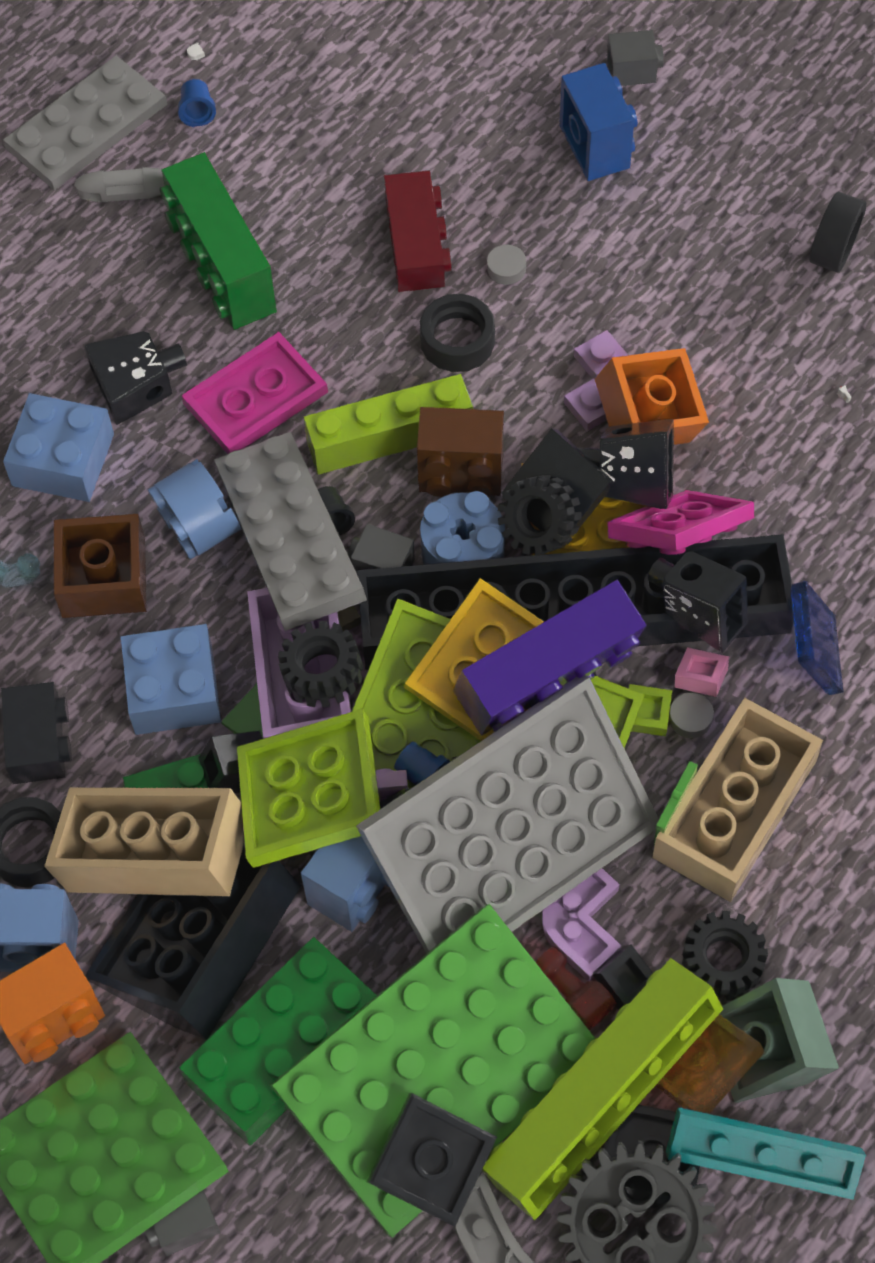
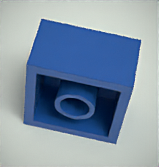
M605 63L562 75L559 126L587 181L629 169L631 153L635 151L633 131L637 127L638 121L633 106L631 104L627 105L623 98L622 87L617 76H611Z

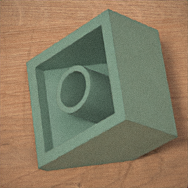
M775 978L723 1005L721 1013L710 1024L735 1103L804 1086L839 1069L809 981Z

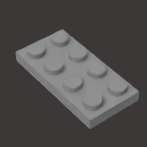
M116 55L4 138L5 149L47 185L56 190L167 105L166 95Z

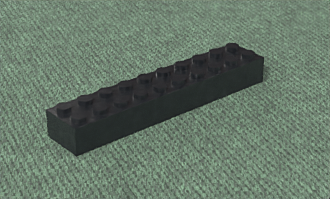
M784 534L695 543L686 547L685 552L674 555L662 554L659 548L647 546L642 548L627 547L357 570V576L363 586L367 601L360 603L365 670L370 668L397 599L451 619L480 578L544 622L618 580L647 625L638 637L640 641L638 646L704 641L668 616L665 612L663 589L648 580V573L656 560L663 558L675 565L686 552L691 551L746 576L748 624L736 638L790 634L797 607Z

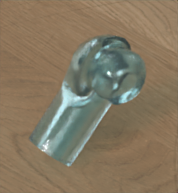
M26 553L24 556L18 557L17 563L6 564L0 560V585L10 588L33 583L40 575L39 559L33 554Z

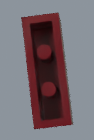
M430 170L384 175L385 200L398 292L445 287V272H451L452 268L449 248H442L441 240H447L444 216L437 217L436 209H442L440 186H432Z

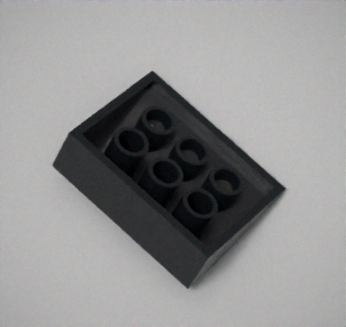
M243 847L230 896L137 894L85 974V977L89 982L170 1026L207 1040L301 885L279 860L253 868L246 859L245 847Z

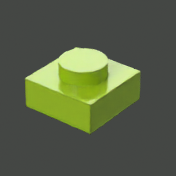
M629 684V689L645 695L631 732L666 737L672 690Z

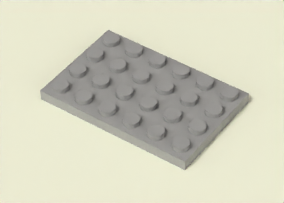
M583 676L580 679L575 677L566 683L562 690L542 702H538L356 827L427 954L486 904L492 906L511 932L654 832L659 818L590 678Z

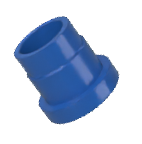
M199 79L188 80L181 86V96L178 103L180 120L191 127L207 125L216 115L215 102L210 97L209 88L204 81Z
M413 741L401 752L395 762L394 769L397 771L406 770L407 780L416 786L450 763V760L443 755L437 757Z

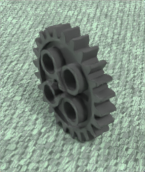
M638 1141L635 1154H628L623 1142H618L617 1157L611 1158L608 1152L601 1148L598 1152L599 1166L594 1165L587 1159L582 1162L583 1170L587 1175L585 1179L578 1175L572 1174L570 1176L569 1182L577 1190V1193L564 1192L560 1200L570 1206L572 1210L560 1212L557 1216V1221L570 1225V1229L560 1233L559 1242L574 1243V1247L566 1253L565 1259L567 1262L581 1259L583 1263H624L621 1254L625 1249L632 1246L641 1247L647 1252L649 1256L648 1263H704L697 1255L698 1252L713 1253V1244L703 1238V1235L717 1232V1225L711 1221L703 1220V1217L713 1213L715 1205L711 1202H700L699 1199L709 1191L706 1183L692 1186L691 1182L697 1173V1169L693 1166L681 1172L678 1169L681 1162V1155L679 1153L667 1162L662 1159L663 1145L659 1144L651 1156L645 1155L643 1141ZM632 1176H643L650 1181L652 1192L649 1196L643 1199H636L626 1192L624 1184ZM668 1192L671 1197L666 1203L657 1207L647 1216L646 1230L644 1232L638 1227L633 1228L614 1250L609 1253L604 1251V1245L626 1230L629 1220L627 1214L632 1213L633 1216L639 1217L647 1211L662 1193ZM600 1208L609 1210L616 1218V1224L608 1231L596 1230L589 1222V1215L592 1211ZM674 1213L683 1218L686 1226L682 1233L677 1236H668L660 1231L658 1221L665 1214Z

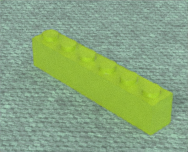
M672 958L661 969L652 973L645 987L638 995L618 1011L615 1020L599 1038L593 1039L587 1045L584 1054L571 1069L556 1079L551 1091L542 1101L525 1113L520 1125L513 1133L491 1151L482 1170L493 1185L535 1221L566 1187L572 1174L576 1175L582 1169V1162L585 1159L590 1160L721 1013L723 1007L712 986Z

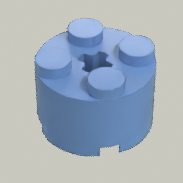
M198 459L188 463L148 489L151 498L158 507L157 510L167 527L173 529L178 537L177 540L190 560L241 530L235 514L231 508L228 509L222 498L224 495L204 465L198 462Z
M479 491L446 495L425 507L420 526L423 565L505 557V538L501 533L505 531V524H498V518L502 517V514L489 501L487 495Z

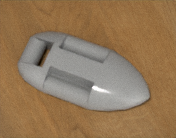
M142 167L141 169L102 170L87 173L77 178L74 185L81 199L94 202L149 199L161 196L159 188L164 186L162 168Z

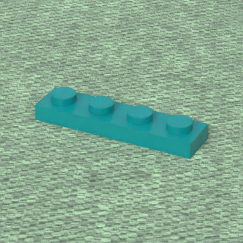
M677 1107L666 1148V1155L669 1160L679 1153L683 1163L854 1200L866 1158L865 1152L860 1147Z

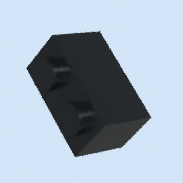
M54 682L1 688L5 768L12 783L21 784L65 778V762L72 761L69 736H63L62 723L69 722L66 697H59Z

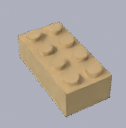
M744 697L694 776L665 832H659L657 835L652 858L731 902L815 765L823 740Z
M69 787L45 862V868L68 893L230 896L245 841L242 803L231 788Z

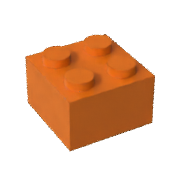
M685 348L612 357L594 379L609 427L674 419V445L691 442L709 423Z
M66 943L59 945L0 980V1025L24 1065L32 1060L33 1062H41L49 1058L58 1050V1044L73 1035L75 1038H80L91 1033L99 1025L98 1020L105 1017L91 985Z

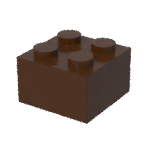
M420 407L417 441L419 492H427L436 497L473 491L483 492L488 497L491 495L501 496L504 411Z
M139 514L54 520V597L62 618L147 612L145 536Z

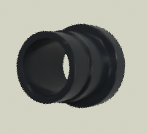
M333 486L319 488V494L338 535L347 533L355 523V515L352 508L345 504L337 488Z

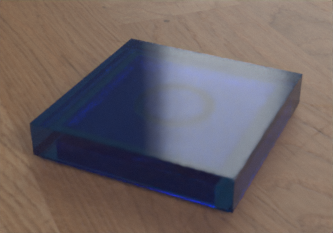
M807 581L792 584L791 597L798 663L828 695L843 693L835 615Z

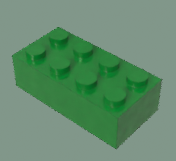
M205 152L161 169L164 186L160 187L159 190L168 211L164 212L167 224L173 234L179 232L183 239L180 240V244L186 259L189 262L196 261L198 265L196 273L203 289L208 290L211 288L215 295L212 297V302L220 319L227 317L232 328L236 330L276 313L271 266Z
M312 937L179 1067L185 1083L235 1133L251 1146L288 1109L270 1087V1084L377 995L315 937Z

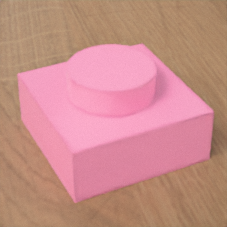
M687 647L675 674L674 688L717 697L728 671L729 656Z

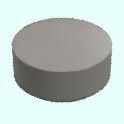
M513 245L495 247L487 257L488 275L493 281L503 285L514 284L520 281L526 272V256L524 252Z
M693 692L681 694L672 702L669 713L670 725L677 734L683 737H700L707 733L712 725L714 716L713 706L701 694Z

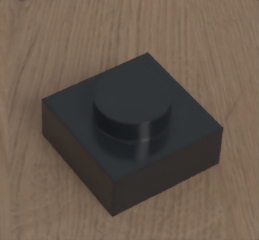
M632 944L623 946L592 975L617 1009L620 1010L624 1005L630 1003L645 987L652 971Z

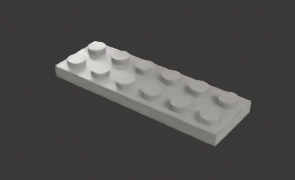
M291 432L272 437L261 443L214 459L218 473L284 631L367 601L363 586Z

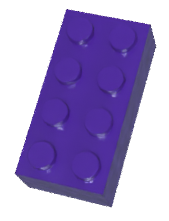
M615 580L463 669L453 692L481 736L491 730L496 732L524 713L526 709L562 690L563 686L575 677L580 679L583 676H587L591 680L595 677L594 672L602 667L604 663H607L609 668H612L629 658L633 654L631 650L640 644L638 637L647 625L619 581Z

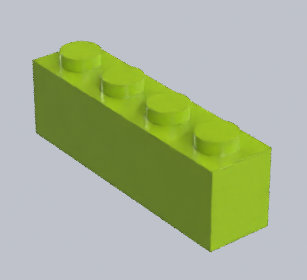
M454 375L303 416L306 440L317 474H323L417 448L420 407L473 409L462 375Z

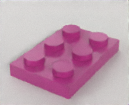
M277 332L181 396L185 407L223 450L229 454L246 448L327 394L328 387L327 383L283 335Z
M685 490L673 495L667 509L645 506L608 521V538L626 541V546L632 548L651 546L659 548L662 554H680L685 552L686 547L692 544L709 542L712 540L713 535L720 532L737 530L739 524L755 518L754 502Z

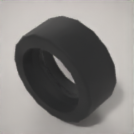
M841 192L834 194L815 235L809 257L810 263L836 273L842 270L861 228L867 207L866 201Z
M462 293L447 294L435 299L424 309L420 319L421 350L427 360L439 369L450 372H465L477 368L491 356L495 346L494 315L485 303L470 295ZM463 318L478 325L481 329V336L474 343L467 346L452 347L444 345L435 339L434 330L441 322L449 319Z
M20 797L6 802L0 807V877L4 881L19 887H33L34 885L44 884L54 879V876L45 868L48 853L40 860L30 864H15L4 856L2 850V841L6 833L16 824L26 820H41L55 834L61 812L52 803L37 797Z

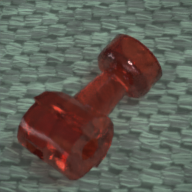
M553 946L538 958L536 964L566 997V1002L588 1030L591 1031L617 1005L616 1001L603 987V984L597 981L582 982L565 968L567 958Z

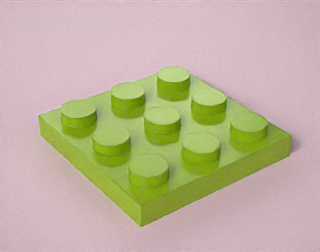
M363 709L237 747L246 859L253 868L359 837L361 834L356 826L380 810L369 718Z

